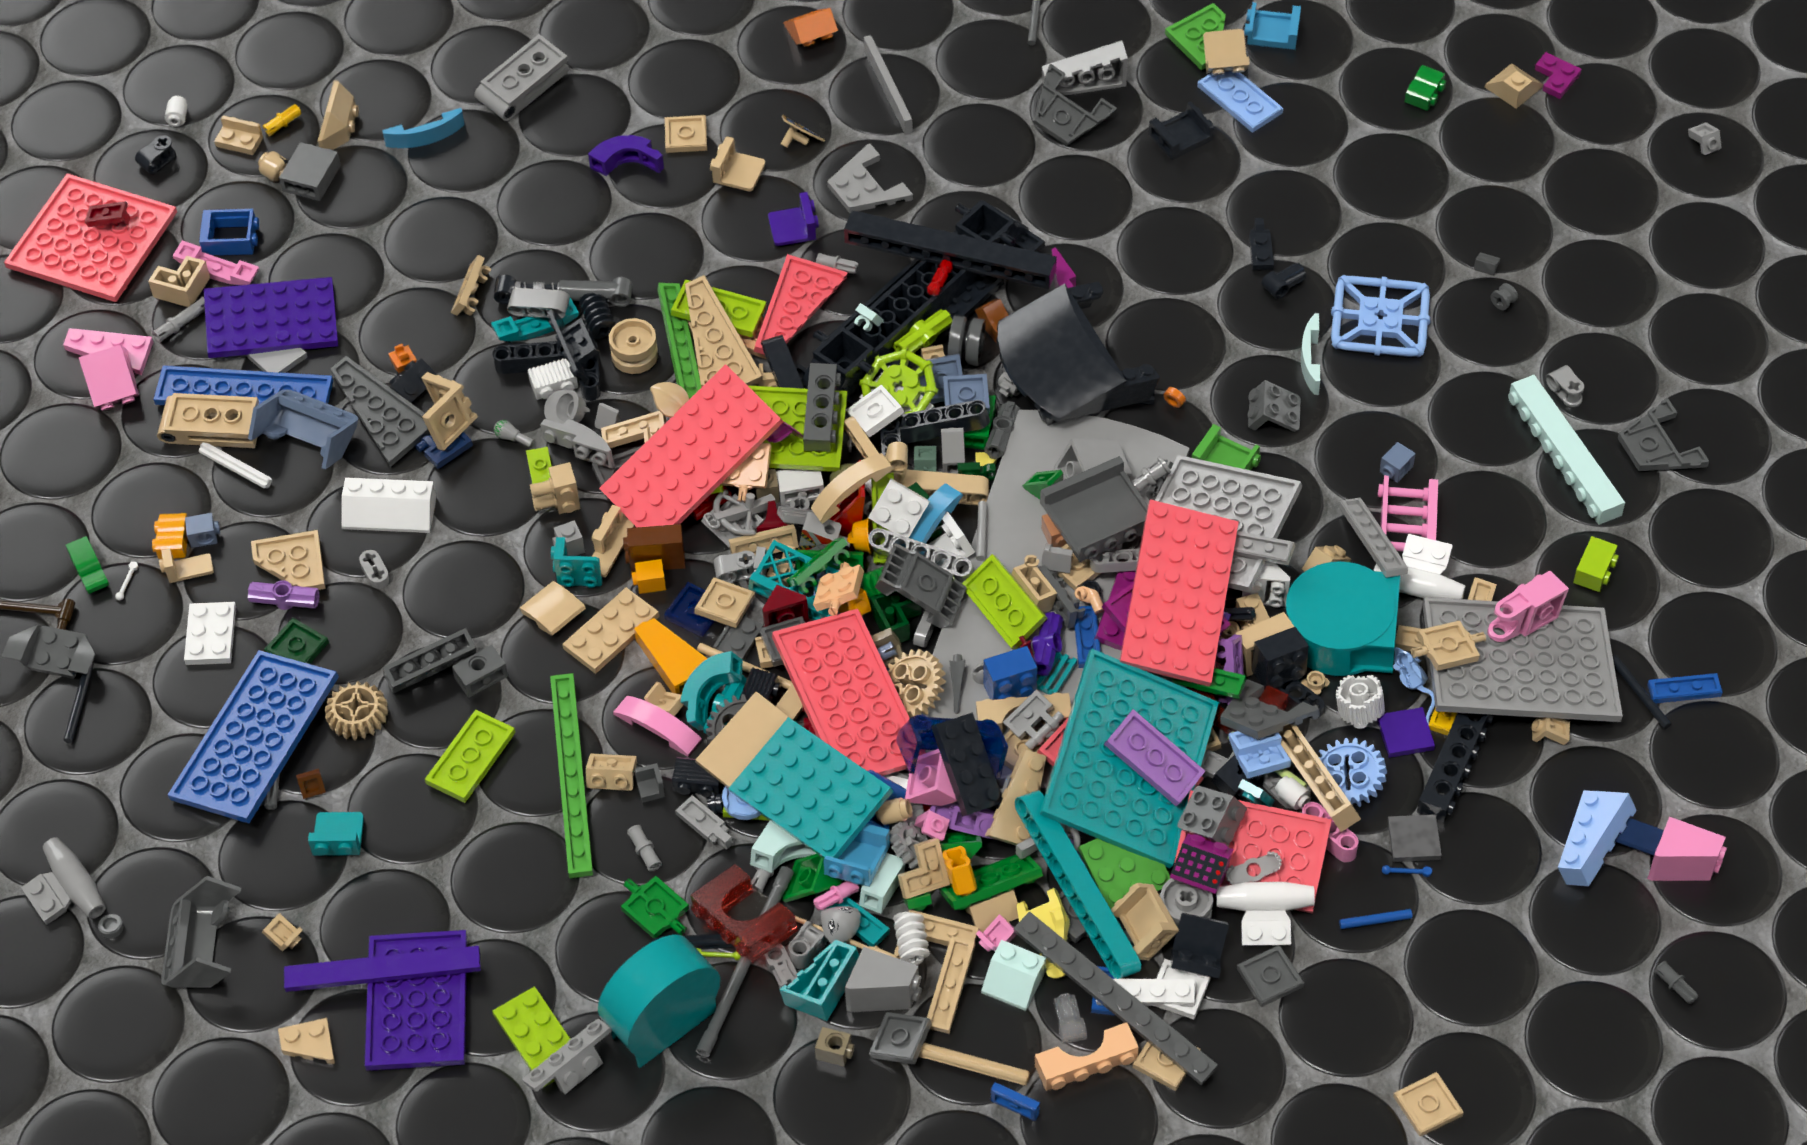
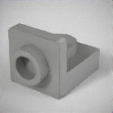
M1708 123L1688 129L1689 137L1700 143L1702 154L1707 155L1721 149L1719 129Z

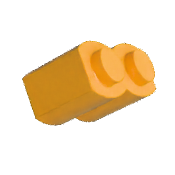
M186 513L160 514L158 521H155L156 539L152 540V550L157 553L158 559H163L161 550L168 548L171 549L173 558L186 557L188 540L185 523Z
M958 846L944 850L942 856L954 893L961 896L971 894L977 889V884L966 849Z

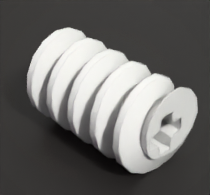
M912 912L898 913L894 915L893 920L895 922L894 928L896 930L895 935L900 959L919 965L923 962L924 958L930 955L929 949H926L928 941L925 940L927 937L926 932H924L926 927L922 923L924 917L922 914Z

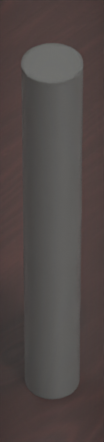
M1032 0L1028 44L1030 46L1036 44L1040 0Z

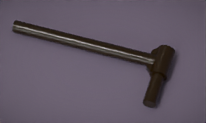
M64 599L58 606L0 600V609L52 614L58 620L57 628L66 630L76 603L72 599Z

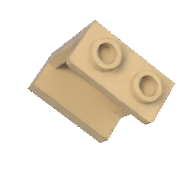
M1136 883L1132 885L1129 892L1123 898L1116 901L1111 909L1114 916L1120 918L1135 945L1133 948L1140 960H1150L1179 931L1153 884Z

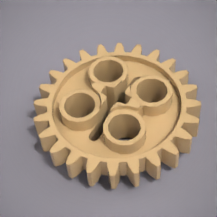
M918 649L917 652L910 650L909 655L903 652L902 659L895 657L894 665L887 664L890 669L888 671L889 676L911 722L914 717L920 720L922 712L928 715L927 708H935L934 700H941L937 696L938 693L945 691L940 685L946 683V680L941 678L946 672L942 670L943 665L939 662V659L928 651L923 652L921 649Z

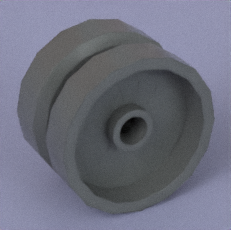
M955 315L950 329L948 355L959 354L960 361H962L965 354L968 365L979 366L985 346V319L973 318L968 329L967 318Z

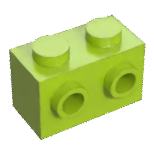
M1591 536L1577 567L1573 583L1600 592L1602 585H1607L1611 576V572H1609L1610 567L1615 568L1619 555L1615 554L1617 545Z

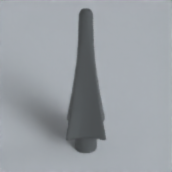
M954 654L953 661L949 660L954 713L959 712L960 694L966 669V661H962L961 654Z

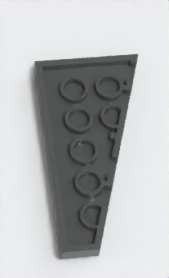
M345 356L330 368L333 377L390 467L415 447L416 444L421 442V438L430 434L422 418L425 414L423 411L349 357Z

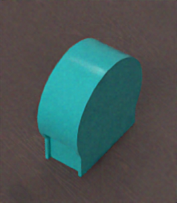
M1351 562L1323 563L1302 573L1293 582L1287 594L1286 615L1309 645L1307 667L1314 671L1334 676L1354 675L1364 671L1393 673L1400 575L1386 578L1382 572L1373 571L1365 566Z
M682 935L665 936L640 949L616 971L600 996L598 1014L612 1030L610 1032L613 1039L618 1037L636 1056L637 1066L641 1068L716 1011L715 998L720 987V974L686 937Z

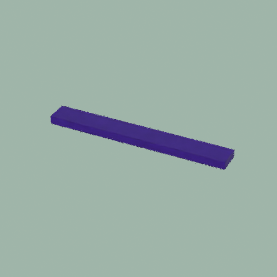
M479 946L284 966V988L286 992L477 972L481 971Z

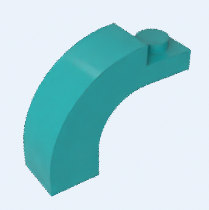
M732 651L716 654L703 661L691 673L684 685L680 702L688 707L686 711L687 722L697 730H703L707 722L708 704L714 692L725 684L742 681L743 660Z

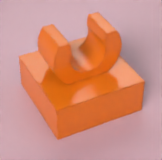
M397 345L394 347L395 351L388 353L389 359L398 373L405 371L404 368L412 360L415 363L417 362L408 345Z

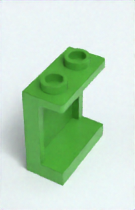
M1213 424L1193 452L1192 458L1251 470L1253 467L1258 466L1261 455H1259L1260 446L1255 445L1251 450L1221 436V427Z

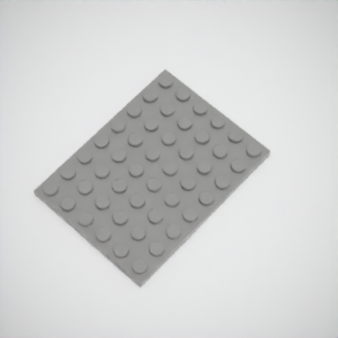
M1424 597L1422 605L1425 628L1460 620L1465 630L1470 634L1484 632L1486 635V641L1475 643V647L1480 654L1479 660L1476 662L1436 671L1429 659L1436 711L1621 721L1623 715L1605 608L1563 605L1557 619L1526 637L1520 634L1505 642H1497L1489 637L1487 630L1489 624L1498 617L1495 615L1494 610L1499 601ZM1500 628L1493 629L1494 633L1498 635L1505 634Z

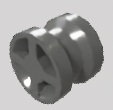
M1504 283L1490 297L1495 307L1500 310H1506L1510 303H1514L1518 299V293L1513 286Z

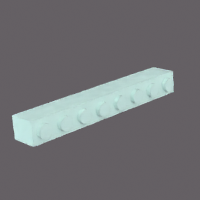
M1532 375L1511 383L1508 394L1510 403L1513 406L1515 405L1521 419L1527 422L1533 436L1539 439L1543 450L1551 456L1555 467L1563 473L1566 483L1572 486L1578 500L1586 506L1590 517L1594 518L1598 525L1622 516L1625 501L1536 376Z

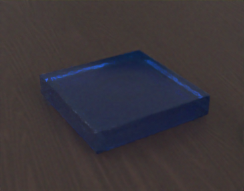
M688 582L665 611L664 619L703 637L714 622V620L695 614V607L706 590Z

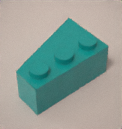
M834 940L813 959L814 963L805 971L801 970L796 974L797 978L788 986L784 985L779 989L784 1004L827 1021L845 992V986L859 958L857 947Z

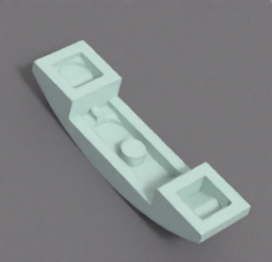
M1314 313L1307 323L1301 349L1302 373L1309 389L1314 395H1319L1320 364H1311V344H1318L1319 313Z

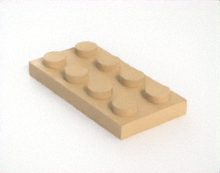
M625 588L562 644L563 649L596 674L635 639V627L642 622L653 618L657 619L659 612L628 588Z

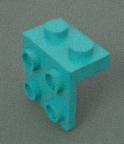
M556 537V544L551 547V559H553V572H556L557 583L567 587L601 586L600 559L598 557L568 556L566 538Z
M361 812L318 813L316 815L314 833H309L308 837L312 855H360L364 822L363 814Z

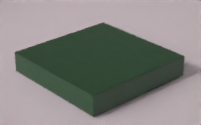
M292 618L265 647L264 651L310 664L326 647L329 640L319 632Z

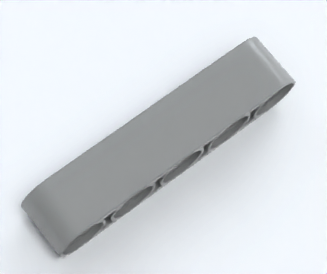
M881 528L874 529L869 534V543L874 551L879 554L888 556L895 543L899 545L905 544L906 548L910 551L918 553L926 551V558L938 564L940 559H948L947 564L942 566V568L953 574L958 581L964 582L975 571L971 561L961 555ZM879 537H885L883 544H875ZM961 566H969V570L966 573H958Z

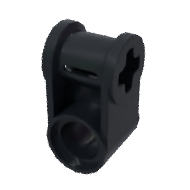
M166 135L158 136L154 141L137 152L135 156L136 163L150 174L158 172L176 157V151L171 147V138Z

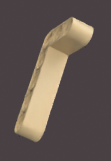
M893 442L888 445L885 458L894 468L889 473L894 472V480L905 487H909L917 482L930 498L936 490L946 483L963 494L958 504L978 505L980 501L987 502L989 496L988 478L978 475L907 470V445L903 442Z

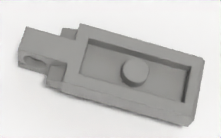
M691 796L675 810L679 818L708 842L710 841L712 844L718 842L726 850L733 845L732 836L727 833L729 830L725 826V822L694 796Z

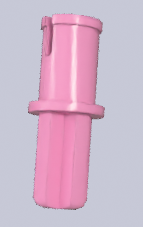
M846 881L837 887L832 886L830 891L814 899V905L817 910H824L835 903L840 904L844 898L857 893L859 886L850 881Z

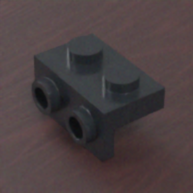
M422 358L416 363L412 360L404 368L406 372L402 376L397 374L389 381L391 384L390 388L410 403L427 389L421 377L427 372L437 375Z

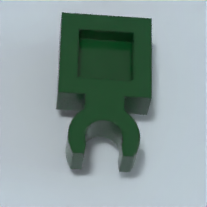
M980 462L958 463V474L984 476L988 480L995 479L996 468L994 463H988L984 466H980Z

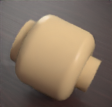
M275 151L266 152L258 161L259 172L270 181L277 182L280 180L279 177L286 167L288 160Z

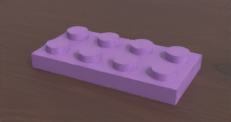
M1134 709L1104 743L1106 747L1175 806L1180 804L1205 772L1204 769Z

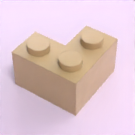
M186 256L177 271L157 266L148 282L153 298L189 307L197 300L210 275L206 261Z

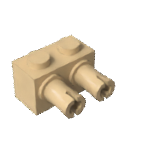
M570 462L548 467L549 480L530 484L535 512L550 507L557 508L559 514L581 509L576 480Z

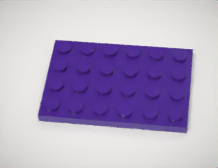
M332 277L204 289L208 358L250 355L295 348L314 349L338 346Z
M466 930L369 936V957L467 947ZM466 973L368 983L365 1043L366 1070L465 1064Z

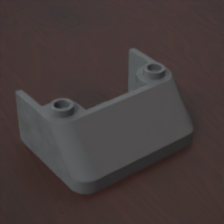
M206 876L174 902L170 912L161 982L163 985L171 988L212 987L231 973V968L214 963L212 960L217 925L228 917L230 911L228 902L241 892V887Z

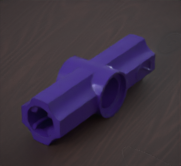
M1054 612L1045 614L1048 619L1041 625L1039 635L1034 636L1032 640L1035 652L1033 660L1037 666V674L1041 676L1049 675L1053 667L1055 654L1062 650L1060 634L1064 620L1061 615Z

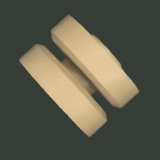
M637 318L625 319L618 322L609 333L611 358L617 369L629 374H638L649 370L655 365L658 359L656 332L650 323Z

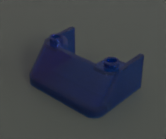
M916 715L911 717L900 728L896 742L909 773L914 774L920 749H939L931 726L951 720V718ZM990 719L976 720L995 778L1000 779L1009 746L995 721Z

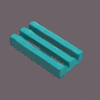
M1061 651L1056 653L1052 670L1057 662L1060 661L1045 686L1043 684L1049 675L1039 677L1037 689L1049 695L1059 693L1077 665V659L1074 657L1070 659L1067 654L1061 655ZM1068 664L1054 689H1050L1064 665Z

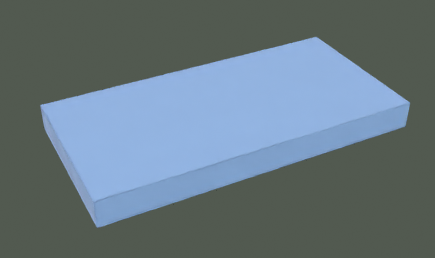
M1227 71L1221 75H1212L1210 73L1198 81L1197 87L1252 133L1283 113V108L1241 73H1233V71Z

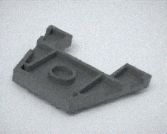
M1050 64L1046 72L1033 124L1068 146L1114 114L1117 108L1101 98L1091 113L1087 112L1055 90L1066 73Z
M1668 398L1662 400L1661 404L1656 408L1650 409L1643 418H1638L1619 432L1618 440L1638 471L1708 467L1709 460L1700 446L1678 453L1661 427V422L1676 418L1677 411Z
M1247 679L1240 698H1233L1222 713L1221 724L1255 739H1260L1283 731V726L1292 724L1296 726L1302 724L1303 719L1310 716L1311 719H1316L1320 717L1319 708L1305 702H1301L1288 712L1278 709L1275 705L1261 702L1258 698L1264 694V686Z

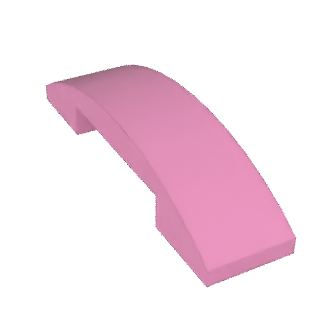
M183 240L173 254V259L181 264L186 256L206 261L210 278L228 284L250 285L259 270L258 266L241 260L235 264L203 253L200 246Z
M626 696L613 712L615 716L633 725L635 722L669 741L671 748L687 757L691 755L702 741L698 734L679 719L639 698Z

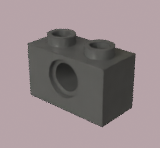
M492 645L480 649L476 654L467 659H462L452 666L455 680L468 698L508 677L506 663Z

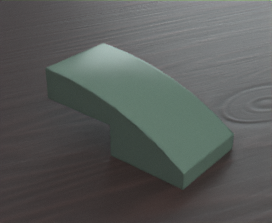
M914 446V470L936 472V446Z

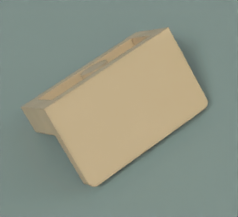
M1014 890L993 895L989 900L972 903L969 907L965 908V911L972 916L974 926L979 927V930L984 932L999 914L1008 922L1017 919L1018 902Z

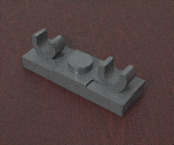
M1045 565L1038 567L1057 592L1053 605L1054 611L1062 616L1063 623L1067 629L1074 627L1076 618L1084 617L1086 609H1077L1080 604L1079 600H1069L1066 589L1061 587L1064 578L1056 579L1058 571H1049Z

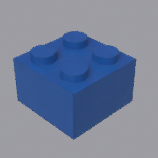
M1027 646L983 660L984 687L989 698L997 700L1008 697H1028L1037 689V666Z

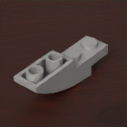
M544 419L540 424L544 441L574 449L575 457L609 468L615 466L610 447L601 436L590 428L570 419H567L564 424Z

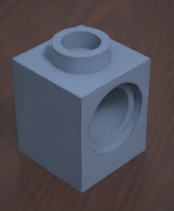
M1397 442L1381 458L1380 472L1398 483L1414 466L1415 453Z
M212 513L185 517L186 532L191 548L218 543L217 534H220V526L218 521H214Z

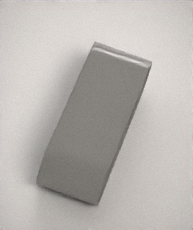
M515 288L512 290L507 311L515 316L550 318L548 311L552 309L563 318L566 314L570 295L561 290Z

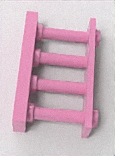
M1384 475L1383 484H1379L1378 497L1382 498L1381 528L1384 533L1419 534L1421 537L1436 540L1438 480L1429 479L1428 488L1423 490L1388 487L1389 476ZM1388 496L1421 498L1423 501H1427V505H1423V508L1388 505ZM1387 514L1421 516L1422 519H1426V524L1419 526L1387 523ZM1391 542L1396 551H1404L1405 543Z

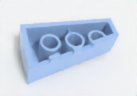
M1583 791L1558 865L1566 885L1589 886L1604 863V856L1608 851L1611 852L1615 846L1614 841L1616 837L1625 830L1628 818L1630 816L1633 817L1637 811L1629 793Z

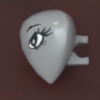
M837 906L821 911L822 928L825 937L830 943L834 940L845 942L856 934L861 918L859 910L849 906Z

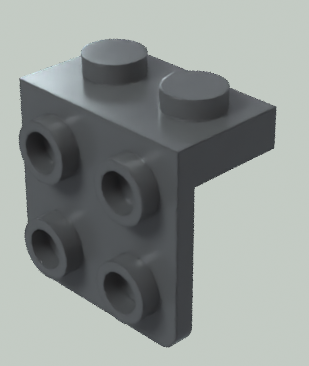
M1264 380L1250 391L1248 397L1249 428L1257 430L1267 420L1293 432L1300 428L1301 399L1297 394L1267 380Z
M1197 786L1177 826L1183 831L1201 835L1214 843H1224L1228 847L1247 808L1232 795Z

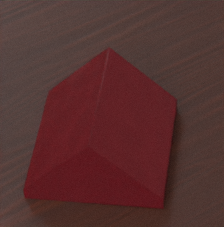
M776 585L762 608L764 627L801 616L805 623L809 622L806 596Z

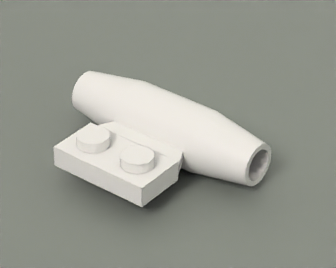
M1408 534L1402 554L1403 561L1408 567V574L1400 575L1399 592L1420 598L1463 599L1466 585L1441 575L1448 566L1453 545ZM1376 564L1374 571L1382 572Z
M1244 882L1219 887L1216 892L1217 907L1246 911L1241 921L1242 946L1291 945V920L1286 911L1314 906L1315 904L1314 886L1290 882Z

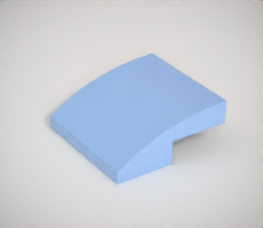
M1239 731L1229 733L1228 737L1247 779L1290 767L1291 759L1281 746L1282 737L1278 732L1260 739H1255Z

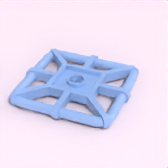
M1342 275L1338 278L1334 306L1331 309V315L1333 316L1331 330L1332 346L1335 349L1374 353L1376 356H1380V354L1407 357L1422 356L1426 347L1427 328L1430 324L1429 286L1425 283L1391 280L1383 276L1381 278ZM1352 284L1380 287V297L1364 296ZM1386 288L1415 290L1400 300L1385 298ZM1344 290L1360 304L1359 310L1343 308ZM1421 297L1420 315H1403V308ZM1377 315H1383L1384 317L1383 319H1378ZM1341 318L1358 320L1356 328L1340 336ZM1402 324L1419 326L1417 344L1401 331ZM1360 335L1376 336L1375 345L1350 341ZM1381 338H1397L1406 348L1381 345Z

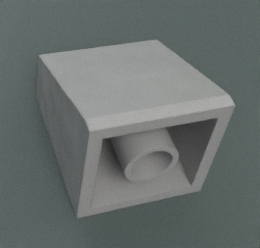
M1072 438L1054 466L1055 470H1062L1063 480L1120 456L1124 461V472L1128 478L1132 475L1118 440Z
M863 947L845 986L847 1011L865 1012L911 1009L913 1002L919 1000L922 988L919 987L921 976H919L918 965Z

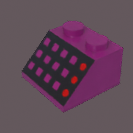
M1187 834L1170 878L1216 894L1226 875L1234 849L1227 847L1224 843H1214L1206 840L1201 835Z

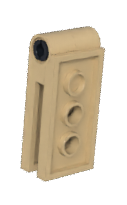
M173 393V395L168 396L166 399L157 438L168 444L201 445L205 442L212 446L255 448L257 438L251 441L248 439L253 408L259 405V400L257 397Z

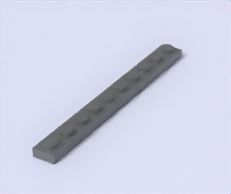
M1030 911L1013 928L1015 934L1042 956L1046 957L1048 961L1124 1023H1128L1130 1028L1201 1086L1218 1068V1064Z

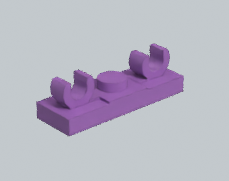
M1233 635L1228 639H1220L1218 645H1223L1225 651L1218 652L1217 657H1226L1223 670L1244 675L1242 635ZM1221 696L1219 701L1223 703L1228 702L1229 705L1233 698Z

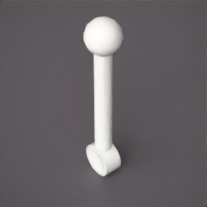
M137 562L129 564L130 570L120 591L115 595L118 601L124 599V592L132 574L139 568Z

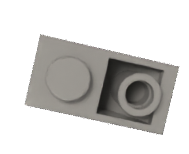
M963 428L941 429L943 473L958 474V463H965Z

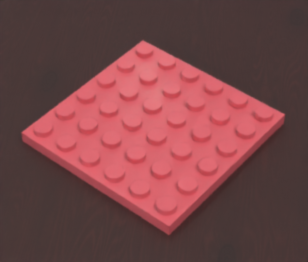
M66 174L4 263L6 268L117 302L177 214V209L172 205ZM123 201L128 203L126 211L131 217L129 225L120 222L119 226H114L112 223L88 227L85 223L89 206Z

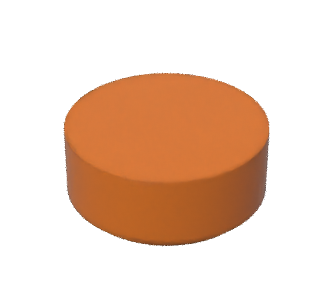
M1169 387L1164 393V399L1173 407L1180 408L1186 401L1183 393L1176 388Z

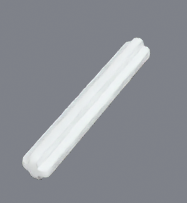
M204 442L201 444L199 453L262 488L267 489L270 487L272 479L269 476L209 443Z

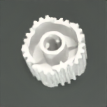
M1348 675L1347 678L1344 677L1343 680H1340V687L1336 690L1338 713L1340 718H1343V721L1351 722V725H1354L1355 728H1365L1368 722L1373 723V720L1377 721V718L1384 715L1383 690L1377 677L1374 678L1371 675L1367 676V678L1365 676L1355 678Z

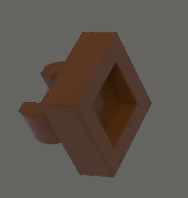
M319 768L296 775L303 799L326 793Z

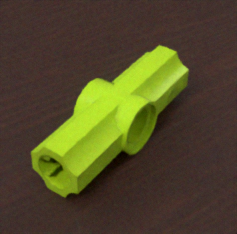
M940 309L925 321H917L906 335L894 343L893 348L896 352L903 348H909V351L915 353L922 347H929L939 334L951 326L952 318L950 313Z

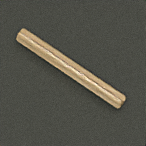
M927 1043L923 1044L919 1053V1057L1022 1085H1026L1029 1079V1072L1027 1070Z

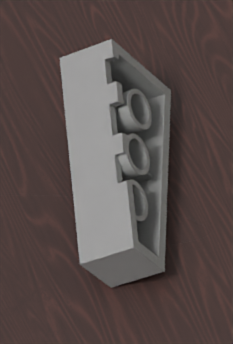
M1123 41L1050 63L1066 73L1055 89L1062 95L1126 86L1127 55ZM1050 64L1042 66V83H1044Z

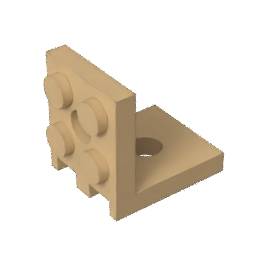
M427 372L421 378L434 405L422 418L437 448L444 451L478 416L470 409L472 403L468 397L464 396L462 392L464 389L463 385L454 380L450 381L442 378L440 375ZM449 415V421L445 424L446 418Z

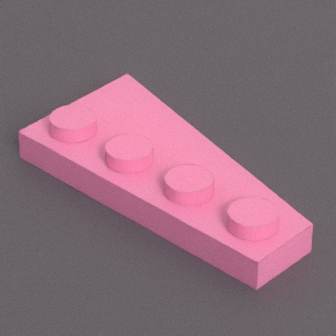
M69 328L63 345L66 351L85 356L121 344L128 351L134 372L142 375L153 340L152 337Z

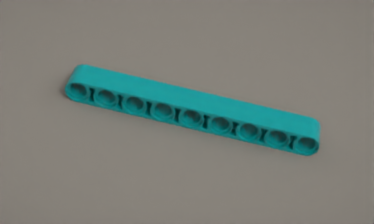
M1034 791L1017 797L1015 799V809L1113 978L1122 979L1141 970V962L1060 822L1039 814L1044 800L1042 792Z

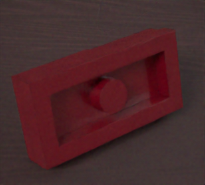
M123 201L89 206L85 223L88 227L112 223L114 226H119L120 222L129 225L131 217L126 211L128 203Z

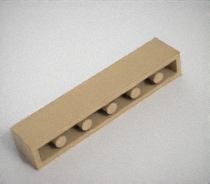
M1292 724L1283 726V731L1278 732L1282 737L1281 746L1340 832L1359 821L1361 818L1298 727Z

